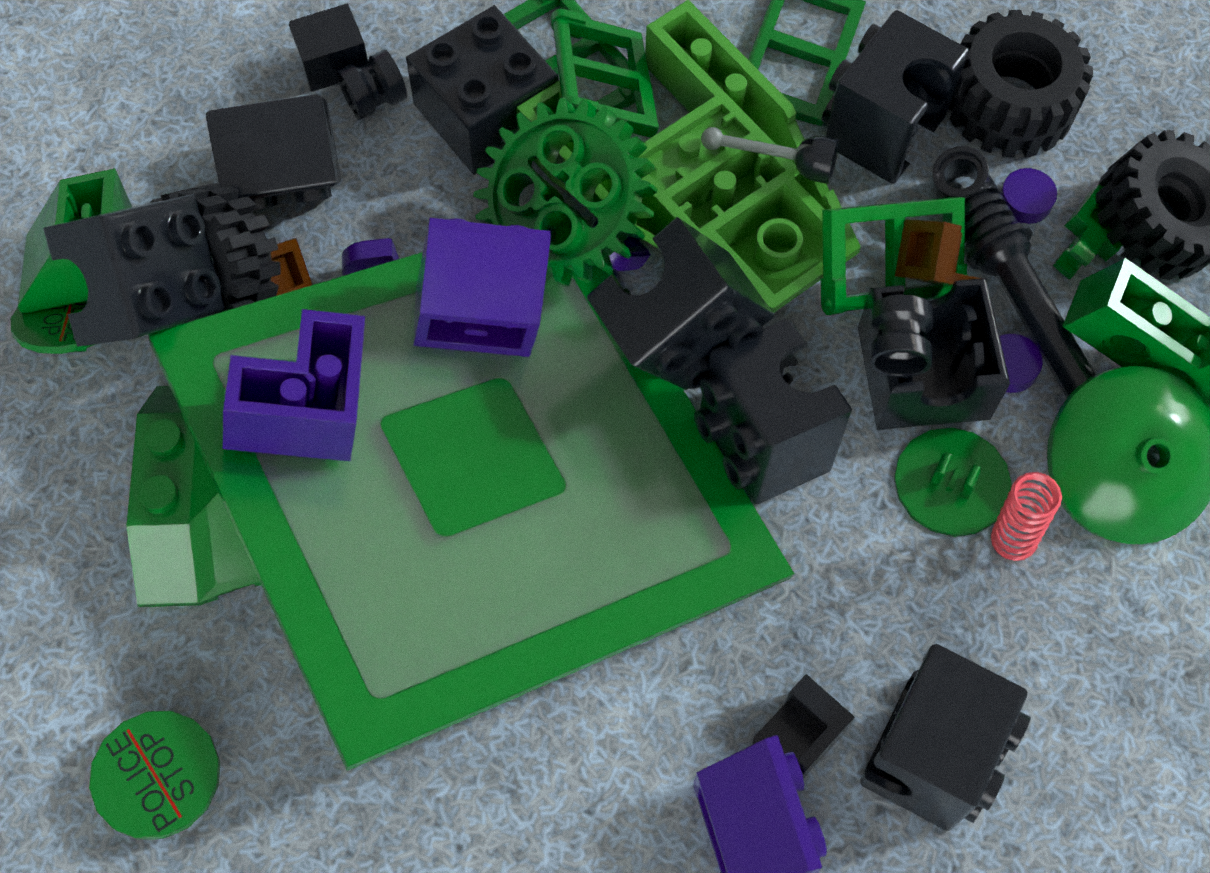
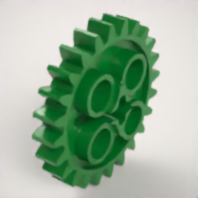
M560 98L556 114L544 103H537V119L534 121L519 112L517 114V122L520 130L514 134L508 129L501 127L499 132L506 143L502 150L488 146L485 150L495 160L493 168L484 167L477 169V174L489 181L487 188L473 192V197L488 204L487 208L475 215L477 221L484 224L520 225L528 229L550 231L551 241L545 285H547L553 275L556 283L569 287L573 271L578 279L585 283L592 282L593 265L610 274L613 272L609 256L615 252L629 259L631 254L624 241L628 236L642 240L645 237V234L635 225L637 218H651L654 216V212L642 204V198L657 193V188L654 185L642 180L643 177L655 170L654 164L647 158H638L647 149L646 144L638 137L630 138L634 128L624 119L615 123L617 115L606 106H603L596 113V107L587 99H582L575 111L573 104L565 98ZM574 142V149L570 158L558 164L557 157L561 148L567 143ZM538 158L553 176L565 183L566 190L581 204L586 206L598 219L597 226L591 228L576 209L564 202L561 193L533 169L532 161ZM611 179L612 188L608 196L602 201L595 202L594 193L597 186L604 180ZM534 184L535 189L532 198L525 205L520 206L519 198L521 192L528 185ZM571 221V234L563 243L556 245V231L564 222Z

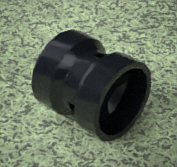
M385 49L370 55L366 64L359 67L350 64L336 70L340 89L358 120L374 114L376 106L385 102L394 105L408 97L402 75L391 54Z
M903 294L890 295L875 302L872 307L871 326L873 331L877 333V338L872 341L870 346L869 364L872 369L883 375L901 378L917 376L928 371L932 365L933 349L930 341L926 339L927 334L933 327V307L931 303L914 295Z

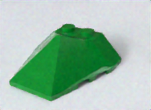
M156 386L138 411L136 419L126 528L138 607L198 606L217 600L220 595L254 584L256 587L261 585L170 386Z

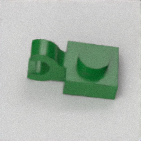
M1097 185L1087 194L1064 225L1076 238L1059 255L1053 267L1069 280L1082 265L1084 267L1089 265L1097 254L1107 261L1123 246L1120 241L1112 245L1106 237L1112 231L1109 224L1100 225L1097 214L1105 208L1103 205L1096 204V193L1103 188L1100 185Z

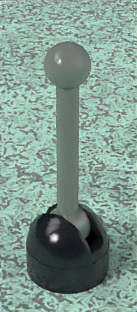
M715 127L707 128L701 136L703 146L709 150H715L723 146L794 160L796 169L803 177L824 184H830L839 148V139L825 136L809 137L802 141L797 149L723 135Z

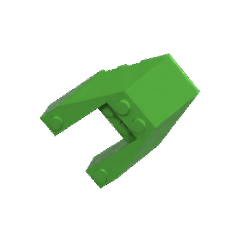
M687 0L646 27L645 54L648 70L689 113L644 142L647 149L638 158H647L654 164L655 170L643 177L642 180L654 185L657 188V193L642 198V204L652 210L654 216L651 218H637L635 225L645 234L643 240L658 248L652 238L672 220L679 217L727 250L772 312L775 313L819 282L820 278H823L822 210L842 208L833 189L829 191L827 184L814 182L803 177L796 169L794 160L723 146L715 150H709L703 146L701 142L702 133L710 127L718 128L723 135L795 149L805 139L795 120L797 113L791 102L690 0ZM557 81L517 107V114L521 112L530 120H536L537 103L540 102L544 103L556 114L557 105L561 98L560 81ZM574 142L567 143L561 148L557 157L558 164L570 158L573 153ZM538 158L533 160L552 182L566 190L565 183L553 176ZM611 179L604 180L597 186L594 193L595 202L602 201L608 196L612 188ZM850 223L845 224L846 262L856 256L861 249Z

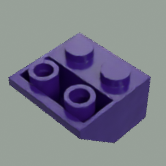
M429 217L416 285L413 346L530 357L541 321L551 241L550 231L528 229L520 225L502 226L468 222L458 218L439 219Z
M778 735L763 739L696 772L693 787L720 873L820 872L823 868L820 858L827 856L823 832L815 816L805 817L797 793L805 789L801 768L792 751L788 753L783 752Z

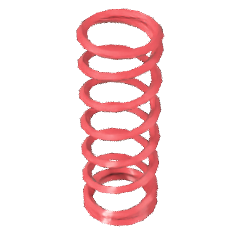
M1029 472L1019 476L1012 484L991 533L992 546L1005 559L1013 561L1025 560L1036 551L1038 544L1041 542L1050 522L1061 505V489L1054 479L1043 473ZM1027 480H1036V481L1042 482L1043 484H1045V485L1049 488V490H1050L1051 493H1052V496H1051L1050 493H1049L1045 488H1043L1041 485H1038V484H1035V483H1032V482H1027V483H1023V482H1025V481H1027ZM1024 488H1032L1038 490L1045 496L1046 500L1048 501V504L1037 493L1028 490H1020ZM1020 496H1028V497L1034 498L1035 500H1037V501L1041 504L1042 508L1044 509V512H1043V510L1041 509V507L1038 506V505H1037L1036 503H1034L1033 501L1028 500V499H1025V498H1018V497H1020ZM1021 504L1031 506L1037 513H1034L1029 508L1022 507ZM1007 523H1009L1010 526L1014 527L1019 531L1028 532L1030 534L1017 533L1014 530H1012ZM1003 529L1006 531V533H1008L1009 535H1011V536L1014 537V538L1022 539V540H1028V541H1022V542H1021V541H1015V540L1009 538V537L1005 534V532L1003 531ZM1000 537H1001L1005 542H1007L1008 544H1010V545H1012V546L1025 547V548H1019V549L1011 548V547L1007 546L1006 544H1004L1003 541L1000 539Z

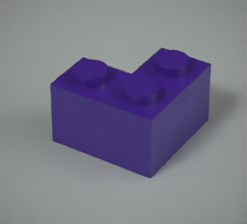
M302 309L296 362L230 355L223 408L222 449L351 462L357 423L365 316Z

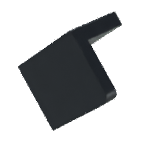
M348 3L289 22V29L302 60L311 92L339 84L336 70L350 64L359 67L368 62L365 43Z
M805 674L790 690L784 705L754 736L753 744L778 735L783 752L788 753L792 751L795 754L804 779L845 734L855 717L810 676Z

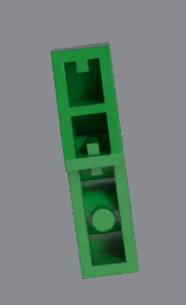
M1126 258L1080 280L1062 327L1121 367H1153L1179 377L1193 387L1210 408V317Z

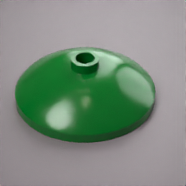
M1128 366L1107 370L1091 377L1078 386L1067 397L1056 414L1047 445L1049 477L1054 479L1061 489L1062 507L1087 531L1103 539L1118 543H1154L1174 536L1187 528L1200 516L1210 502V408L1201 395L1179 377L1164 370L1145 366ZM1154 445L1159 451V460L1156 465L1151 466L1147 460V452Z

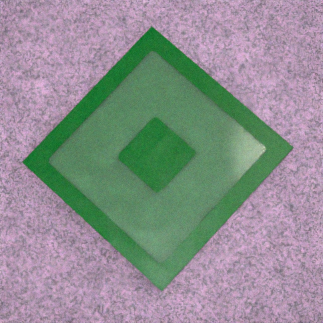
M571 221L564 222L556 231V245L563 243L571 234ZM423 252L148 334L149 343L347 771L785 582L795 574L744 489L737 490L729 481L723 466L724 456L715 441L707 443L701 437L694 419L696 409L685 391L631 365L588 301L587 295L611 274L614 275L613 272L608 274L596 265H593L592 282L585 283L578 279L573 271L569 287L556 283L552 275L547 285H545L540 327L530 357L413 346L416 285ZM302 309L365 316L357 423L351 462L222 449L223 408L230 355L296 362Z

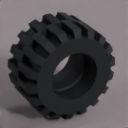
M1009 10L1008 15L1005 17L999 12L988 15L986 23L979 20L971 26L969 34L964 35L960 44L967 48L968 54L949 110L952 111L949 119L954 128L964 126L962 136L971 143L978 139L983 142L980 149L991 153L993 147L1003 149V157L1014 158L1017 150H1022L1025 157L1035 156L1040 146L1044 151H1048L1056 146L1058 139L1063 140L1091 87L1093 67L1088 65L1091 58L1088 49L1078 47L1081 38L1074 31L1067 33L1063 30L1065 24L1059 20L1054 19L1050 22L1043 19V13L1032 11L1030 16L1023 15L1021 10ZM1001 77L1018 78L1030 84L1034 89L1015 87Z

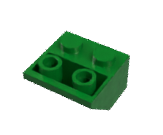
M115 168L61 179L56 185L26 236L18 308L22 315L88 300L87 283L78 266L67 259L52 261L43 227L132 207Z

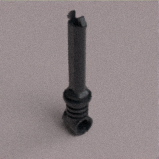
M957 146L947 149L934 163L932 177L937 199L965 197L964 242L969 250L966 261L972 269H980L983 274L997 277L1067 398L1078 386L1096 374L1072 333L1062 327L1064 319L1028 260L1032 246L1029 240L1033 232L1027 223L1018 222L1013 216L1011 209L1006 205L1004 197L999 194L1000 191L989 174L986 158L978 150L969 146ZM959 177H970L975 180L972 185L963 189H955L949 186L953 180Z

